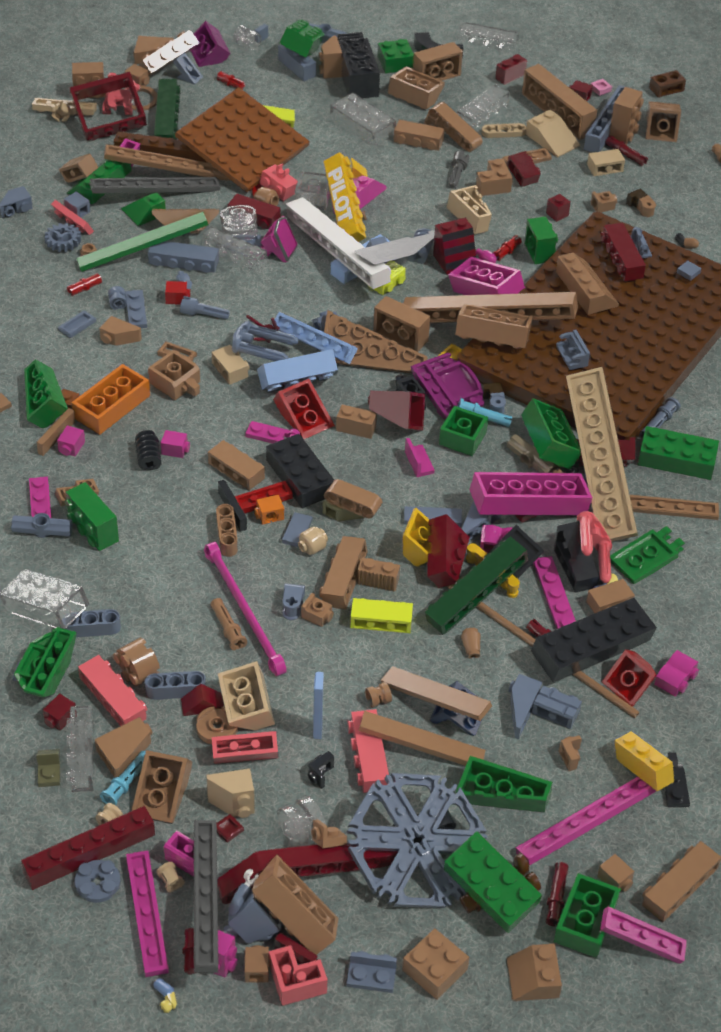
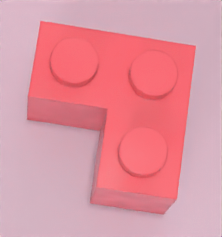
M291 945L269 951V967L282 1006L327 994V977L321 959L298 965Z

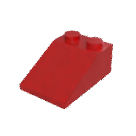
M310 379L279 391L273 399L281 415L293 429H297L303 439H307L335 426Z

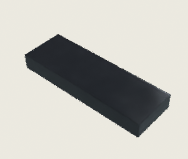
M225 480L218 481V494L224 504H229L233 507L235 523L240 532L247 530V517Z

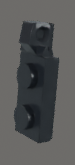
M668 752L667 758L673 762L674 782L665 787L668 808L690 807L683 764H678L676 752Z

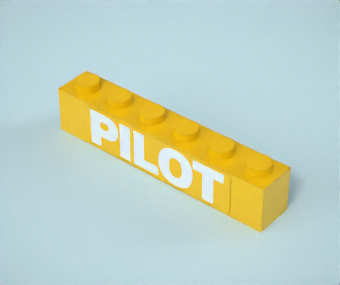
M339 152L323 161L337 225L357 242L366 239V227L362 221L363 214L359 208L360 201L356 195L357 188L353 182L354 175L350 169L351 162L347 156Z

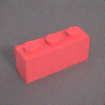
M276 731L212 737L214 764L278 758Z

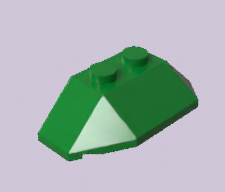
M56 627L52 632L44 634L30 643L14 672V677L25 693L40 697H47L55 693L71 662L76 632Z

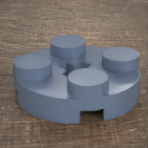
M94 860L83 863L79 866L75 876L77 893L89 902L100 903L107 901L120 888L119 871L110 860ZM96 877L104 879V881L100 882V885H96L95 882H92L93 880H95Z

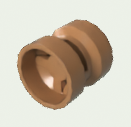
M386 682L380 683L375 688L372 686L365 688L367 700L372 699L371 708L377 707L379 703L386 704L392 702V694Z

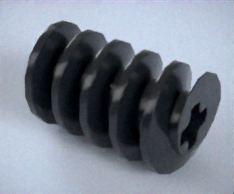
M143 430L135 437L138 465L144 470L158 469L162 464L159 439L154 431Z

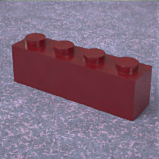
M623 222L604 225L603 232H601V241L604 242L607 252L610 253L612 262L617 267L618 274L622 276L624 281L643 279L646 264Z

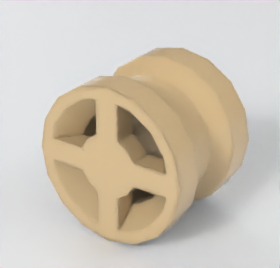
M107 803L104 806V810L99 812L95 819L101 825L122 816L123 813L114 804Z

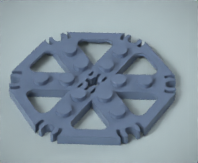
M400 773L386 775L384 779L387 785H382L379 779L375 782V785L374 783L371 785L348 827L354 828H349L347 834H353L356 838L347 842L349 853L373 894L376 893L378 887L381 888L377 898H380L383 893L389 894L390 898L387 902L389 905L395 900V897L397 898L393 907L445 908L446 905L450 906L452 904L449 899L450 895L459 901L461 895L464 896L466 894V891L444 870V860L440 853L453 854L476 831L483 833L481 835L487 839L485 834L487 831L461 788L454 794L453 792L456 790L457 784H454L451 789L445 787L447 778H443L438 784V780L441 777L438 775ZM404 785L426 786L430 790V795L418 816L401 789ZM373 801H380L396 827L367 826L363 824V817ZM453 804L459 807L469 824V830L437 828L449 806ZM414 835H416L417 838H422L420 844L413 842V839L415 838ZM366 850L398 851L383 878H376L363 857ZM417 864L433 889V896L431 898L407 897L404 894L403 889Z

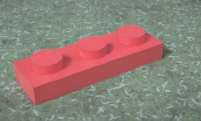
M54 200L51 204L55 209L54 213L58 217H65L64 220L69 225H76L75 228L78 227L82 234L86 232L90 235L94 232L85 220L57 200Z

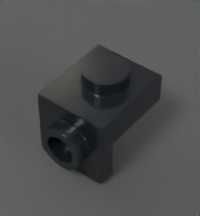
M330 751L323 755H318L309 763L308 778L313 785L317 784L321 789L325 787L324 773L334 768V756Z

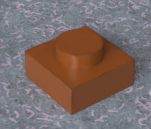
M63 388L61 392L67 407L71 409V402L80 395Z

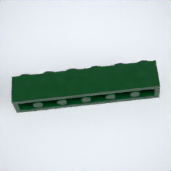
M159 79L154 136L177 139L175 135L178 131L181 87L177 84V79Z
M512 537L500 542L492 553H488L483 561L477 566H473L465 577L457 580L449 591H445L439 600L427 607L425 611L427 622L442 635L446 634L528 561L527 549Z

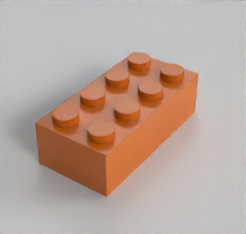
M121 364L71 402L72 410L75 412V420L97 434H102L150 396L149 380Z

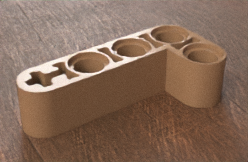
M440 102L429 110L424 121L425 125L445 128L444 131L457 144L469 152L482 145V137L446 103Z

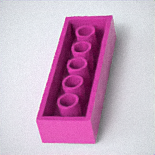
M474 472L469 489L478 513L484 515L576 516L581 512L589 510L593 498L581 473Z

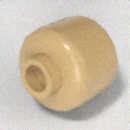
M313 526L299 535L298 546L302 552L314 555L326 547L328 537L322 528Z

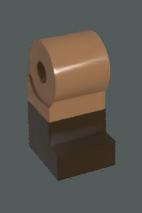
M641 188L627 195L626 204L629 207H636L644 217H652L654 215L656 203Z

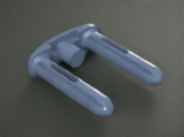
M248 320L236 329L233 335L232 351L235 354L242 352L272 361H280L289 358L283 352L253 345V337H263L288 345H296L299 340L294 335L257 326Z

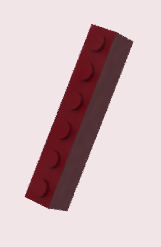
M144 805L22 859L23 873L31 889H37L77 871L83 863L104 859L155 836L154 821Z

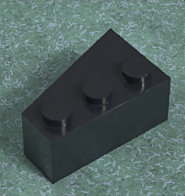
M576 521L558 525L554 552L574 592L594 589V586H597L600 580L599 571L595 567L592 556H585L581 551L580 522Z

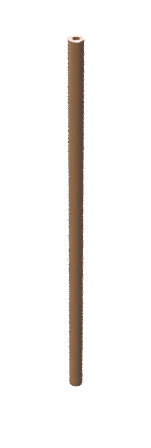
M452 584V585H449V586H446V587H448L449 589H451L455 584ZM483 602L476 607L533 647L536 639ZM582 671L572 674L633 718L639 714L638 710Z

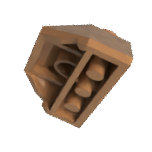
M219 209L152 210V214L164 226L204 212L209 224L219 214ZM205 227L194 230L190 233H200V230H203Z

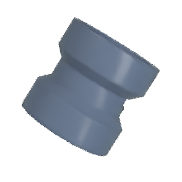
M120 286L110 288L108 291L110 307L114 310L118 308L124 309L127 306L125 289Z

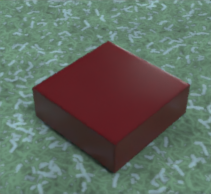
M231 814L216 823L217 833L227 843L244 831V827Z

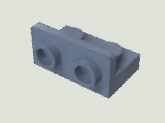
M364 951L351 952L347 987L393 993L397 958L386 954H368Z

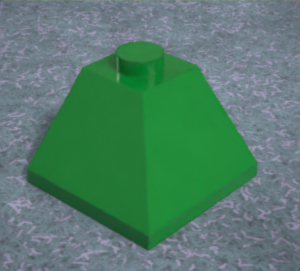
M156 192L122 207L121 210L137 226H141L157 219L152 214V210L166 209V203Z

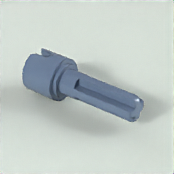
M184 296L180 306V313L192 316L199 313L228 319L230 314L229 310L201 304L198 299Z

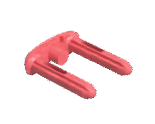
M581 512L577 516V521L580 522L581 551L585 556L591 555L593 546L598 551L600 580L606 584L611 579V539L592 512Z

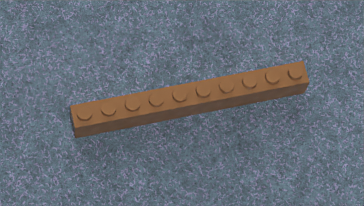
M576 292L405 297L403 304L429 315L430 323L457 322L458 314L463 304L533 316V320L575 319L578 308Z

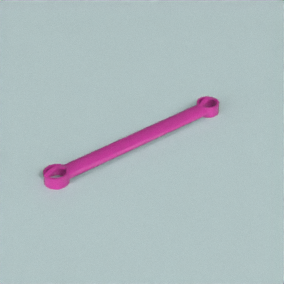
M216 542L206 544L204 548L205 557L211 563H215L268 656L269 670L275 676L286 673L287 670L283 657L280 654H276L222 560L218 544Z

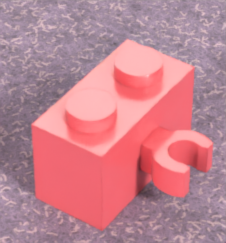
M275 164L263 170L259 184L275 190L279 199L284 201L296 193L299 181L289 175V168L283 170V164L278 166Z

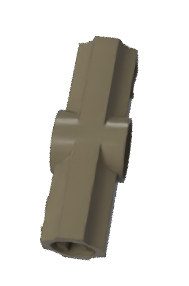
M513 435L507 442V447L517 454L521 462L528 465V468L533 467L539 473H552L558 468L555 463L541 460L536 448L519 435Z

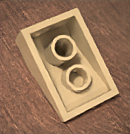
M548 110L527 121L526 135L557 158L580 146V143L563 119L552 110Z

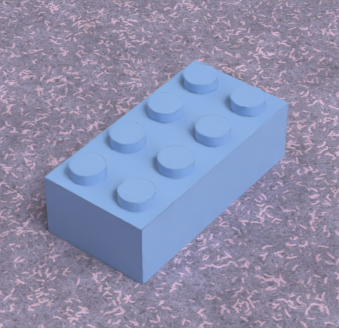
M333 349L266 363L257 369L262 390L267 389L268 392L278 390L282 385L288 388L306 379H310L311 382L316 380V378H319V381L328 379L338 370Z

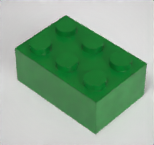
M86 482L65 492V505L68 509L67 518L76 524L78 532L82 536L85 535L91 547H96L98 551H101L119 542L117 516Z
M577 873L556 928L554 943L597 958L606 933L601 931L603 910L607 907L616 908L621 888Z

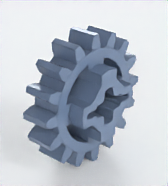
M59 223V226L52 225L53 228H48V232H45L44 236L47 247H52L53 251L58 249V252H61V250L67 252V249L74 250L73 247H78V243H81V231H79L78 227L74 228L73 224L68 226V223H65V225Z

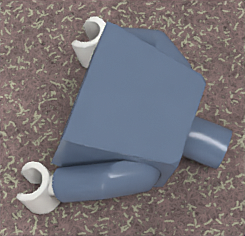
M251 869L244 873L246 882L241 884L228 908L229 924L223 928L224 933L234 937L239 935L246 943L271 940L284 927V924L279 919H275L270 914L269 908L263 902L260 903L255 899L250 887L254 885V881L259 875L256 874L250 880V876L253 873Z

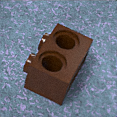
M677 70L651 76L649 89L658 98L684 91L686 79Z

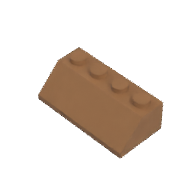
M574 252L558 256L556 273L570 292H576L577 301L587 315L619 306V303L584 259Z
M463 304L458 314L455 335H459L463 339L475 338L480 342L490 341L496 345L506 344L512 345L513 348L521 349L525 348L528 342L533 316Z
M276 855L254 881L253 895L258 902H263L269 908L270 914L275 919H279L284 924L289 934L295 935L303 947L317 955L336 940L339 918Z

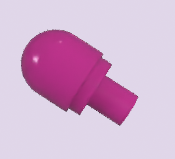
M480 248L476 250V255L479 256V259L496 263V256L489 250H481Z

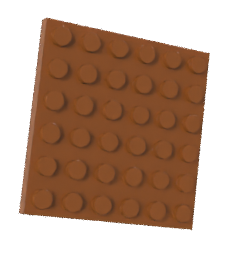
M240 87L182 127L175 135L176 138L246 192L260 183L263 170L275 164L277 166L280 164L284 165L308 147L310 142Z

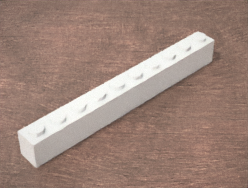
M302 197L286 203L288 218L368 286L375 289L391 282V269L385 263L374 265L355 253V250L365 247L305 198Z

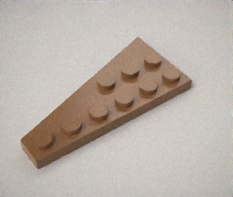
M327 310L324 333L358 348L350 364L335 358L336 364L412 373V365L427 360L426 355L411 348H406L393 340L383 337V335L359 324H354L348 321V319L339 317Z

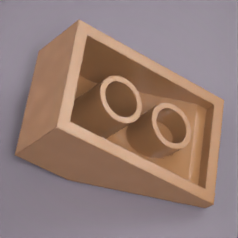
M146 750L131 811L145 805L152 819L173 823L188 784L193 762L188 758Z

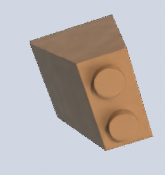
M649 101L646 139L677 142L681 117L680 104Z

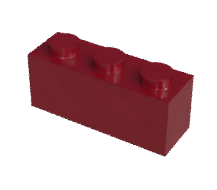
M236 194L228 203V216L232 219H239L248 224L260 226L263 229H270L272 224L281 218V207Z

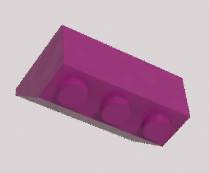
M206 20L193 34L199 43L191 50V53L198 67L223 63L231 54L219 30Z

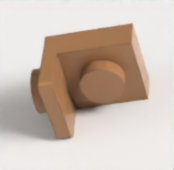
M580 735L561 740L559 753L568 771L576 770L578 761H580L578 752L582 741Z
M319 819L313 820L311 837L320 847L328 848L347 844V835L338 828L327 827Z

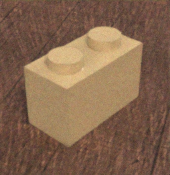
M619 149L589 153L587 166L593 176L624 171L625 159Z
M231 345L212 352V364L229 385L248 377L249 365L247 361L240 357L239 352L235 354L232 351Z

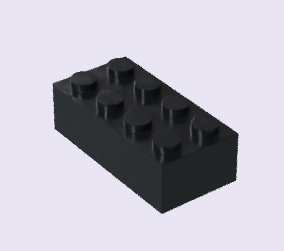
M300 434L266 446V461L280 480L286 481L293 493L294 499L301 508L325 500L324 494L334 479Z

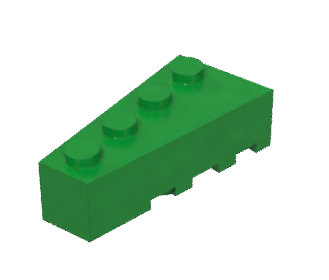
M35 359L24 369L27 420L40 428H47L68 407L53 369Z
M470 756L457 790L461 788L471 805L545 812L551 796L553 782Z

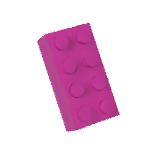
M474 257L468 258L448 274L453 291L463 295L518 294L525 288L520 270Z

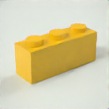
M632 731L615 740L617 760L653 789L659 791L674 782L673 762Z

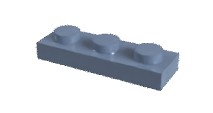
M143 290L125 291L129 323L140 328H147Z

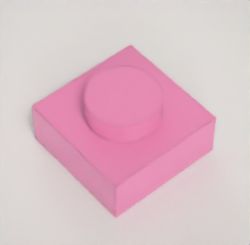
M604 79L591 83L593 85L592 90L599 96L612 90V86Z

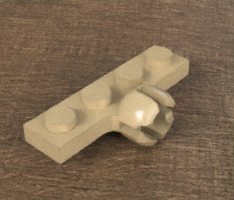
M35 98L32 103V110H37L38 112L51 111L52 117L58 122L61 118H63L62 122H65L69 119L70 115L77 114L73 101ZM79 102L84 116L94 115L97 103Z

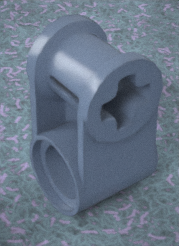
M285 583L282 613L283 617L287 620H295L300 616L303 596L305 595V585Z

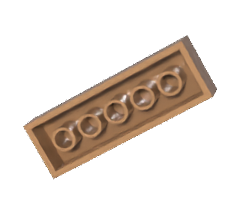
M540 64L525 69L522 94L544 112L552 110L559 115L578 140L584 139L586 133L596 120L597 109Z

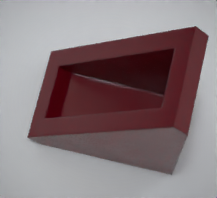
M200 683L181 698L183 716L198 715L206 708L214 706L215 709H221V707H224L222 693Z

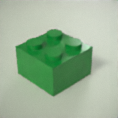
M407 39L378 43L377 57L385 74L398 72L405 67L413 69L414 53Z
M546 216L527 219L524 244L534 265L546 263L556 252L555 247L556 243H558V235L553 231L552 223H549Z
M454 406L440 428L439 445L473 456L487 433L488 417Z

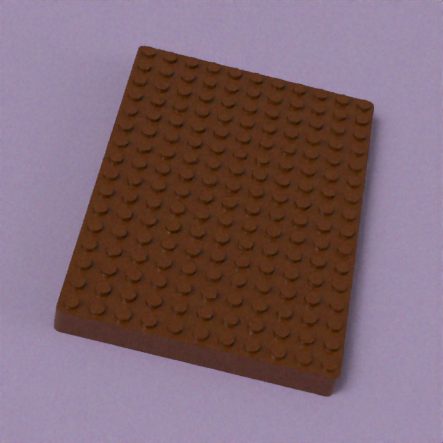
M594 212L526 282L525 288L518 294L570 292L556 273L558 256L574 252L590 265L619 303V306L587 315L578 303L575 319L532 320L526 347L516 349L512 345L506 344L496 345L490 341L480 342L473 338L460 351L457 362L459 360L467 365L481 384L500 382L504 395L525 405H528L532 398L562 409L569 425L575 429L577 428L566 376L602 367L618 440H629V437H635L636 440L640 435V431L656 416L657 409L663 406L667 398L675 393L721 337V264L649 234L646 231H642L652 257L642 258L646 264L643 279L624 281L622 276L618 274L617 267L613 264L612 257L607 252L604 242L601 241V232H603L604 225L622 222L601 212ZM623 222L629 235H631L634 227ZM686 261H690L702 268L701 273L691 281L677 273V269ZM577 330L590 352L589 362L586 367L569 370L556 344L567 339H560L559 336L561 334Z

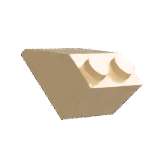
M250 769L206 775L209 803L231 814L233 817L245 818L255 814L254 787Z

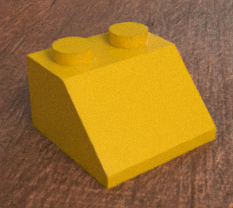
M414 508L403 534V556L414 566L418 567L428 562V554L431 553V543H428V537L431 536V526L428 525L429 519L420 510Z

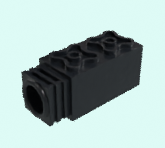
M362 32L338 34L337 39L342 51V80L349 100L379 97L380 71L368 38H364Z

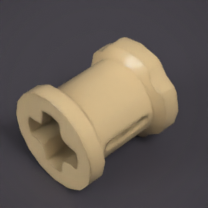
M173 862L161 865L156 872L158 877L163 879L167 892L179 889L185 883L183 878L176 872V865Z

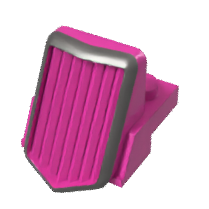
M284 215L272 224L260 242L262 245L255 255L262 258L265 255L269 256L273 252L282 262H288L292 257L298 243Z

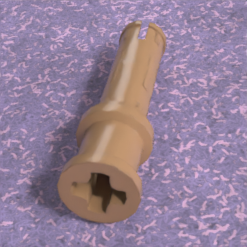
M216 598L212 600L210 606L224 628L223 635L225 638H228L230 648L237 650L245 647L247 639L245 636H242L240 626L234 623L222 599Z

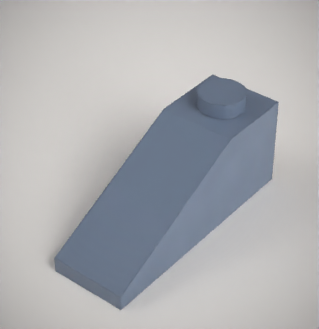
M473 501L462 530L470 537V541L482 532L483 525L493 524L501 515L479 514Z
M521 674L518 675L516 681L512 680L508 690L511 693L510 703L514 735L517 739L520 738L532 713L534 701L542 688L541 681Z

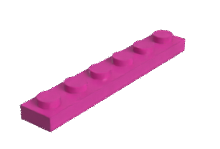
M552 556L538 558L533 565L556 629L575 622V617Z
M149 851L126 854L145 977L167 974L169 970Z

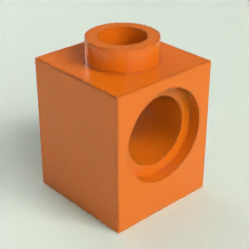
M279 495L257 499V508H254L256 519L261 520L262 525L271 523L270 521L284 520V506Z

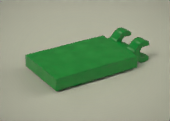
M667 526L658 532L652 529L610 555V562L633 584H636L677 559L679 552L684 550L682 546L685 542L678 538L671 544L667 543L666 541L671 538L669 534L672 532Z

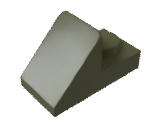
M60 749L38 750L36 755L38 787L59 786Z

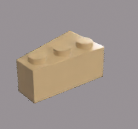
M474 185L450 191L446 208L458 219L466 217L473 227L474 234L488 231L492 214L487 204L483 203L482 195L477 192L478 187Z

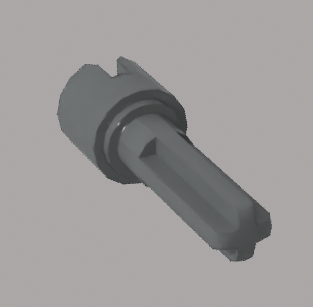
M462 150L454 154L451 164L453 170L448 182L449 188H457L462 170L467 168L470 156L469 154L464 156L465 152Z

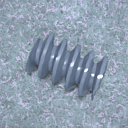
M425 228L418 229L414 237L429 234L428 232L431 230ZM434 238L417 253L407 256L411 262L424 263L432 248Z

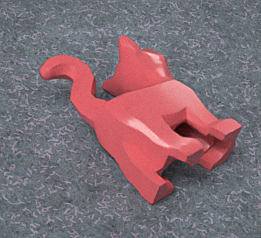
M109 73V74H108V77H111V76H114V75H117V74H116V73ZM133 81L136 90L139 91L140 85ZM128 87L105 93L103 114H111L110 108L117 111V106H123L125 115H133L132 105L134 101Z

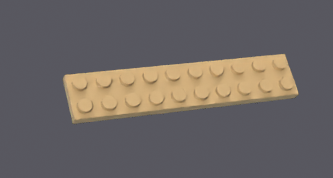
M599 367L567 375L566 378L588 488L593 497L591 501L593 513L607 532L611 542L638 536L603 368Z

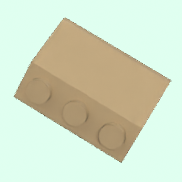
M257 661L218 673L229 726L259 730L275 725L264 675Z

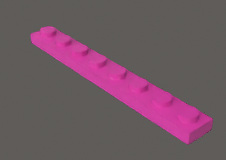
M636 777L517 846L516 854L522 853L526 857L528 864L532 865L653 794L656 790L639 777Z

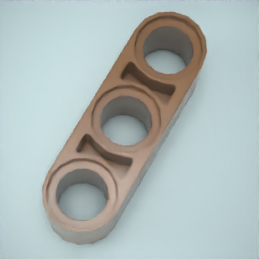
M339 479L334 480L324 494L325 499L329 503L368 519L376 514L383 503L381 497L377 494Z
M221 504L216 508L220 552L223 556L231 557L236 555L238 551L234 510L229 504Z

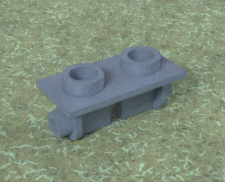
M634 227L630 237L641 257H652L642 230Z

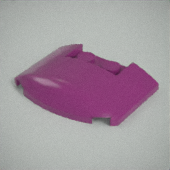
M445 353L411 366L414 378L436 407V412L445 420L453 407L458 405L460 398L473 404L478 403L480 407L484 406V401H482L483 389L478 378L467 365L459 360L457 362L450 358L452 355L450 353Z

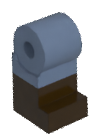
M501 383L483 384L482 397L489 400V410L504 414L506 400Z

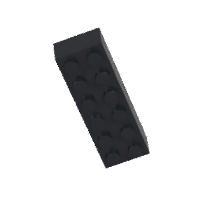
M633 597L537 637L531 652L551 681L556 682L623 653L625 649L631 650L650 641L657 627Z

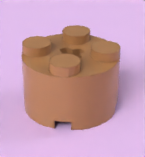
M137 638L117 649L113 654L115 662L122 669V678L127 683L131 681L135 686L145 682V678L148 675L159 673L157 670L160 668L152 648L147 649L144 644L147 642L142 638Z

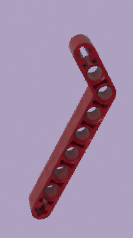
M317 844L261 850L254 852L217 879V887L221 902L223 904L231 903L240 885L246 882L244 879L245 871L248 869L253 870L250 876V880H252L256 874L260 875L276 855L298 877L357 871L359 868L349 853V846L347 844L322 848ZM366 850L363 857L370 869L382 868L391 865L398 851Z

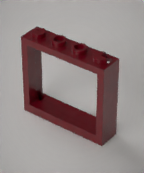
M130 71L69 87L86 141L116 134L117 131L126 132L147 125L146 115ZM128 87L138 115L88 129L78 100Z

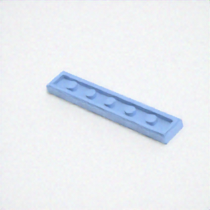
M281 312L275 318L277 326L280 327L278 331L294 335L299 341L320 351L333 349L335 358L347 364L351 363L358 349Z

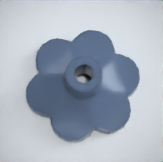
M179 271L176 276L177 280L187 282V289H191L192 282L189 275Z

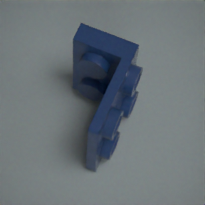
M458 681L449 685V687L477 696ZM438 705L435 706L429 720L434 724H439L449 719L471 736L476 735L481 724L479 720Z

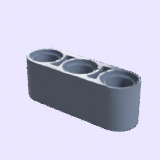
M113 609L68 612L63 614L60 619L61 628L76 632V637L113 635L121 629L120 615L118 611Z
M200 671L150 674L145 678L146 695L152 700L182 698L200 683L206 685V678Z

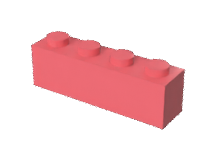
M97 655L78 666L79 678L120 726L139 717L142 721L146 720L147 707L145 703L135 697L133 689L124 684L120 674H115L107 660L104 661L100 655Z
M374 709V710H365V711H367V712H370V713H373V714H377V710H376V709ZM364 711L351 712V721L347 722L348 732L353 733L351 749L352 751L356 750L357 754L354 755V766L359 768L360 773H357L358 786H362L363 793H367L373 783L375 785L378 779L382 785H387L384 778L386 775H389L382 738L360 732L359 727Z

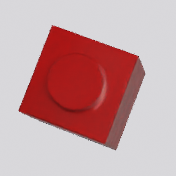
M166 281V304L181 305L184 296L191 297V289H187V282Z

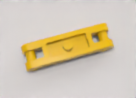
M472 543L467 546L466 561L477 566L483 561L487 553L478 545ZM511 575L500 586L507 591L508 597L516 598L519 593L520 581L514 575Z

